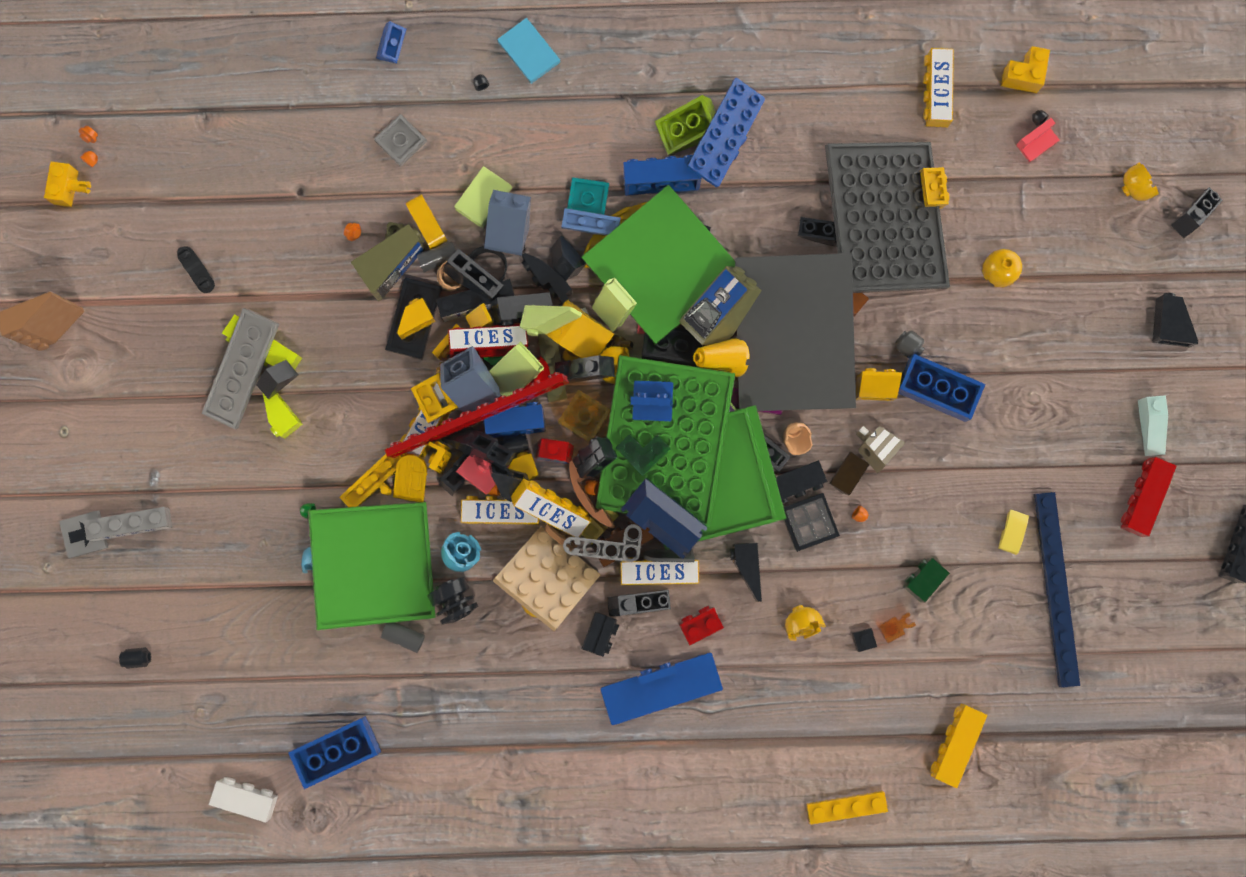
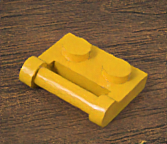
M440 373L411 388L428 423L459 408L441 389ZM433 384H438L448 406L443 407Z

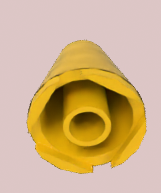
M737 338L700 347L693 356L694 362L698 367L735 373V377L744 375L748 369L746 359L750 358L746 342Z

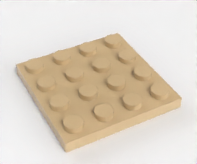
M541 526L494 578L493 582L550 629L555 631L601 574L580 557L567 554L563 546L549 536Z

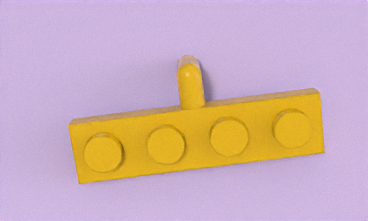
M385 454L339 498L348 507H359L378 488L382 494L391 495L392 490L385 482L396 473L398 460L406 454L396 458L387 457Z

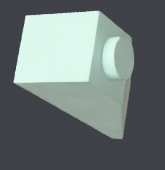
M1166 395L1139 399L1138 408L1145 456L1165 455L1168 426Z

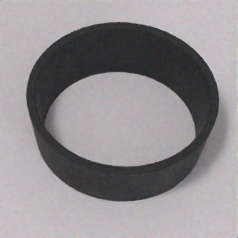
M481 246L470 253L468 257L473 261L483 253L498 255L505 265V272L501 279L498 280L499 282L503 281L507 272V260L502 252L484 249V246Z

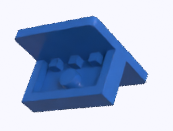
M634 381V394L631 397L633 420L672 421L673 382Z

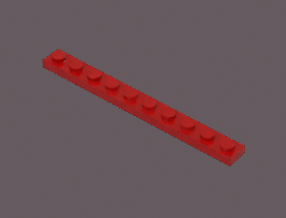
M556 372L549 375L547 380L534 381L530 384V387L516 389L510 396H500L489 405L488 403L479 405L477 410L473 412H463L459 415V418L444 420L442 425L428 427L422 434H412L407 437L408 440L391 443L390 447L385 449V453L390 458L399 457L427 445L429 441L434 442L569 383L567 376Z

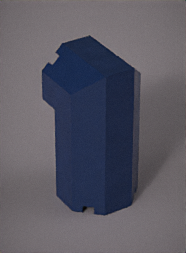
M647 478L644 479L621 508L623 512L627 510V516L644 530L647 527L650 528V534L682 559L686 556L684 551L688 554L701 538L703 533L701 530L706 531L708 526Z

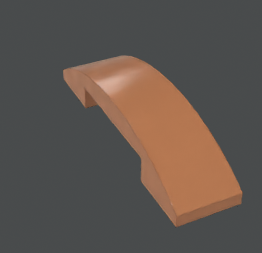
M570 461L571 482L583 507L597 521L612 529L616 526L606 510L601 509L597 511L580 483L586 478L579 477L577 468L573 461Z

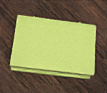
M483 166L454 208L483 229L487 224L489 201L493 190L509 193L512 186Z
M612 278L603 286L602 291L592 305V309L614 332L619 326L621 327L637 303L615 278Z
M520 341L489 372L499 386L500 394L507 397L512 395L514 390L524 388L533 379L538 377V374L543 371L544 366Z

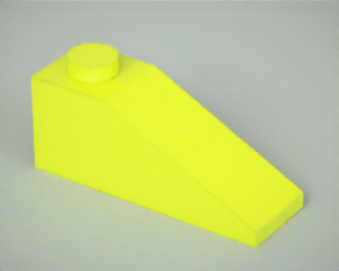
M278 393L271 399H268L263 394L268 422L272 426L270 430L276 437L280 436L286 439L303 425Z

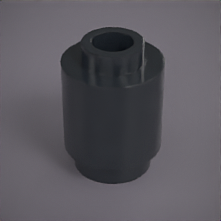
M516 434L503 437V441H500V445L510 449L515 454L529 450L527 435Z
M146 647L126 649L119 655V664L126 669L147 667L152 659L151 652Z

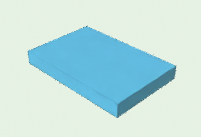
M527 18L497 39L501 47L531 84L560 63L558 56Z

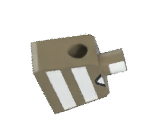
M863 426L856 434L864 441L858 452L877 473L888 464L905 444L904 441L881 426L873 433Z

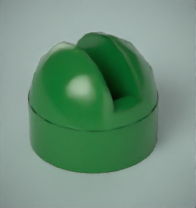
M303 504L300 508L301 516L308 519V510H316L315 504Z

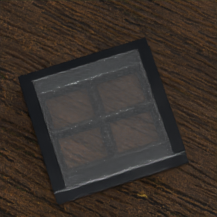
M824 493L784 507L786 514L784 521L796 552L840 536Z

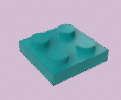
M572 177L567 209L605 215L609 183Z

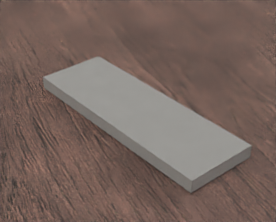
M242 309L202 414L233 429L239 428L280 325L279 323L249 309Z

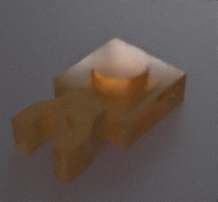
M909 612L903 614L899 620L894 616L878 625L887 643L905 635L903 629L916 626L915 622L910 624L905 622L906 618L911 616Z

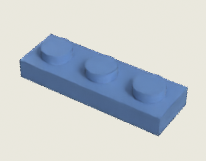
M564 208L561 228L607 236L620 225L621 218Z

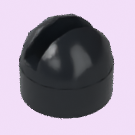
M479 74L474 77L473 85L476 91H482L489 86V82L484 75Z
M1037 110L1036 113L1032 114V121L1039 127L1048 119L1049 115L1043 110Z

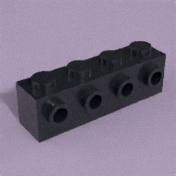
M1243 505L1219 573V577L1234 583H1246V505Z

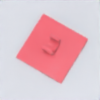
M476 455L473 457L468 456L456 471L486 495L496 485L490 473L489 466L491 463Z

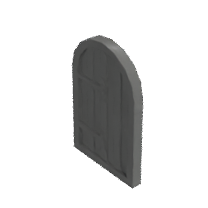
M651 549L643 553L644 559L653 562H695L693 549L688 554L684 551L686 556L683 559L671 549Z

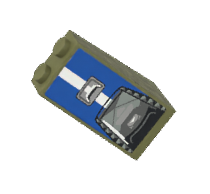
M408 224L351 261V263L373 296L378 301H381L414 263L417 255L425 250L422 245L425 241L416 227L412 229Z
M726 266L679 320L702 345H711L730 340L762 291L756 286V281L748 278L744 274V270L738 266Z

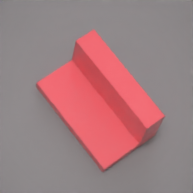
M1052 118L1048 119L1017 143L1016 146L1029 162L1060 141L1051 129L1056 124Z

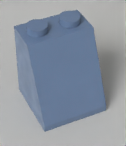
M493 190L488 207L484 249L522 256L530 228L531 197Z
M473 346L440 364L441 389L462 412H473L477 410L479 405L484 403L489 405L495 402L496 398L500 397L499 386Z

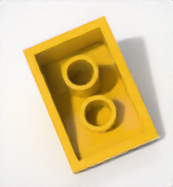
M569 300L565 301L562 306H570L582 313L581 317L545 335L580 358L600 355L614 336V333Z

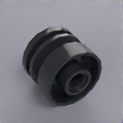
M465 577L457 580L451 579L437 586L435 591L427 595L432 607L439 605L443 607L436 615L440 616L445 613L447 617L440 620L441 625L454 623L470 615L479 607L477 602L468 605L467 602L474 599L473 595L467 597L463 595V593L470 589Z

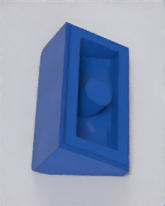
M391 21L385 24L376 55L377 59L395 64L398 62L406 28Z

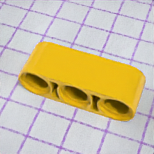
M422 194L405 203L430 249L447 242Z

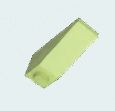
M525 305L520 328L526 330L527 334L531 336L548 334L580 318L582 313L570 306Z

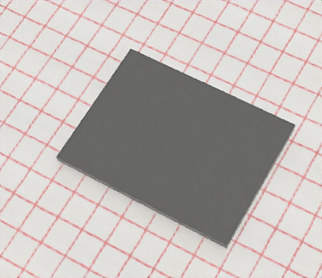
M931 142L826 144L825 152L838 254L852 253L853 293L949 288L950 282L940 207L924 206L920 175L921 169L934 168Z
M852 253L735 258V266L743 269L744 274L756 281V286L762 290L737 328V339L746 342L750 358L746 359L748 369L744 375L738 377L739 409L754 405L757 406L758 411L856 408Z

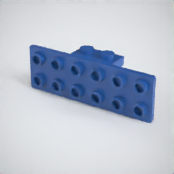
M735 78L687 167L716 188L719 187L731 163L738 156L740 146L746 141V135L765 98L740 79Z
M706 653L672 665L670 662L659 665L660 669L652 671L649 668L640 671L641 675L601 687L600 690L611 725L626 722L722 691V683L712 653Z

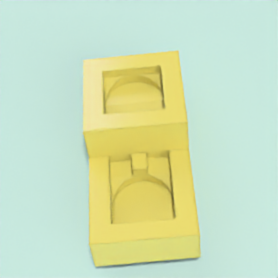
M606 510L610 518L614 522L618 518L619 514L614 511ZM592 516L590 518L591 522L581 535L586 539L597 540L608 526L597 521Z
M1014 510L1008 512L1005 529L1001 533L998 549L1015 555L1019 553L1028 524V515Z

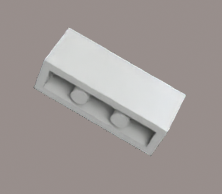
M224 777V779L216 781L209 805L266 823L272 817L278 795H274L273 791L269 789L258 790L252 784H239L233 778Z

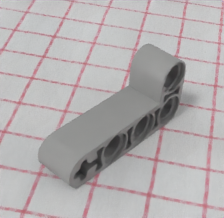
M635 524L627 526L624 532L623 543L569 537L564 541L563 549L567 554L634 562L640 555L642 530ZM629 529H637L639 536L636 539H630L627 535ZM571 541H574L576 545H581V541H585L583 553H579L581 549L574 548L573 552H571L567 544H571ZM589 543L597 545L596 553L589 554L586 551ZM609 545H613L617 549V553L614 556L606 554L605 550ZM627 548H634L636 550L635 558L629 559L626 557L625 551Z

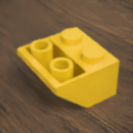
M866 368L865 371L856 376V400L894 401L898 397L902 373L896 372L895 369H885L884 372H877L875 368Z

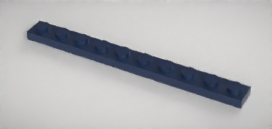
M1055 492L1034 494L1058 686L1060 688L1081 686Z

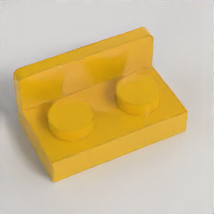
M944 167L921 169L924 206H939L942 209L949 204L950 199L947 192V175L945 174Z
M429 441L428 445L437 451L429 459V468L442 475L453 454L449 452L450 448L438 441H435V443Z

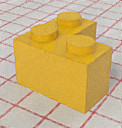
M1031 46L1025 54L1024 63L1010 60L1003 70L1001 86L1038 93L1045 84L1050 49Z

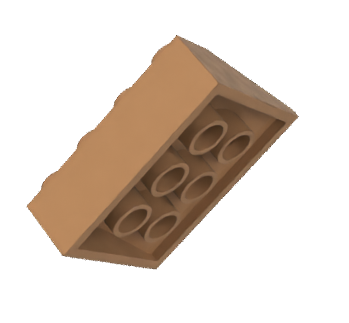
M50 291L0 311V332L3 337L38 351L46 350L49 348V345L56 343L84 313V309Z

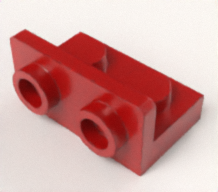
M708 605L698 610L700 614L694 617L690 614L681 619L682 623L679 626L689 646L724 628L714 607L710 608Z

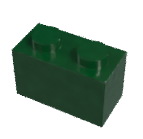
M933 558L921 560L917 565L919 569L915 574L911 573L904 581L906 584L903 588L921 603H926L950 574Z

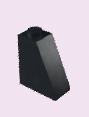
M1164 293L1156 298L1152 343L1189 348L1198 344V338L1183 297L1176 296L1175 293Z

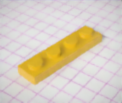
M884 791L806 803L810 825L888 812Z

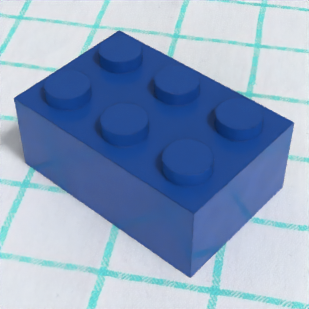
M529 402L523 407L517 405L484 420L485 434L493 438L546 432L544 409L541 404L538 405V402Z

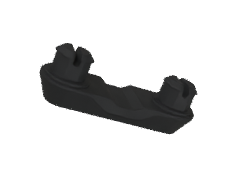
M179 247L177 250L178 260L188 272L197 288L203 293L211 292L215 287V283L201 260L190 247Z

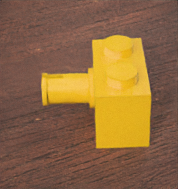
M51 161L44 199L53 205L72 207L74 193L83 192L89 194L91 190L87 188H91V183L89 181H78L79 171L70 164Z

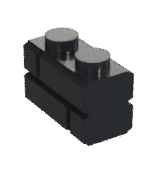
M595 437L590 440V444L587 447L578 451V455L572 461L577 468L579 477L592 479L617 458L615 450L612 449L613 446L610 439Z
M595 611L582 649L604 657L605 653L609 654L613 644L609 642L611 635L615 636L619 624H616L617 619Z

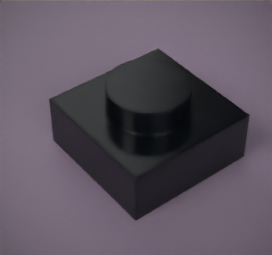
M872 628L852 633L857 652L877 647Z

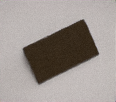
M849 452L829 484L842 494L849 496L870 464L854 453Z

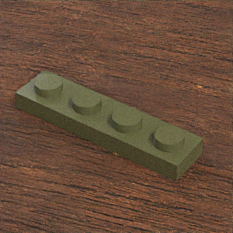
M538 334L541 357L548 364L550 374L555 373V362H561L559 345L547 335ZM565 385L547 392L548 402L567 400Z

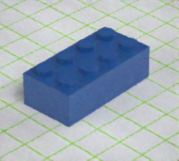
M686 155L684 158L668 156L665 159L658 160L652 157L647 158L645 161L629 159L627 162H623L625 196L659 193L668 185L675 192L695 191L700 189L702 177L687 167L692 155Z
M913 354L908 359L903 371L898 394L967 422L972 419L986 384Z
M364 716L288 752L303 789H306L377 756L382 751L367 717Z

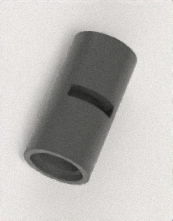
M451 241L418 254L417 258L423 272L440 267L456 252V249Z
M392 622L386 623L381 638L418 653L425 635Z

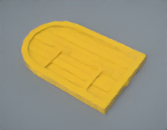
M406 454L398 460L395 473L394 498L424 502L428 473L427 464L423 458L416 454Z

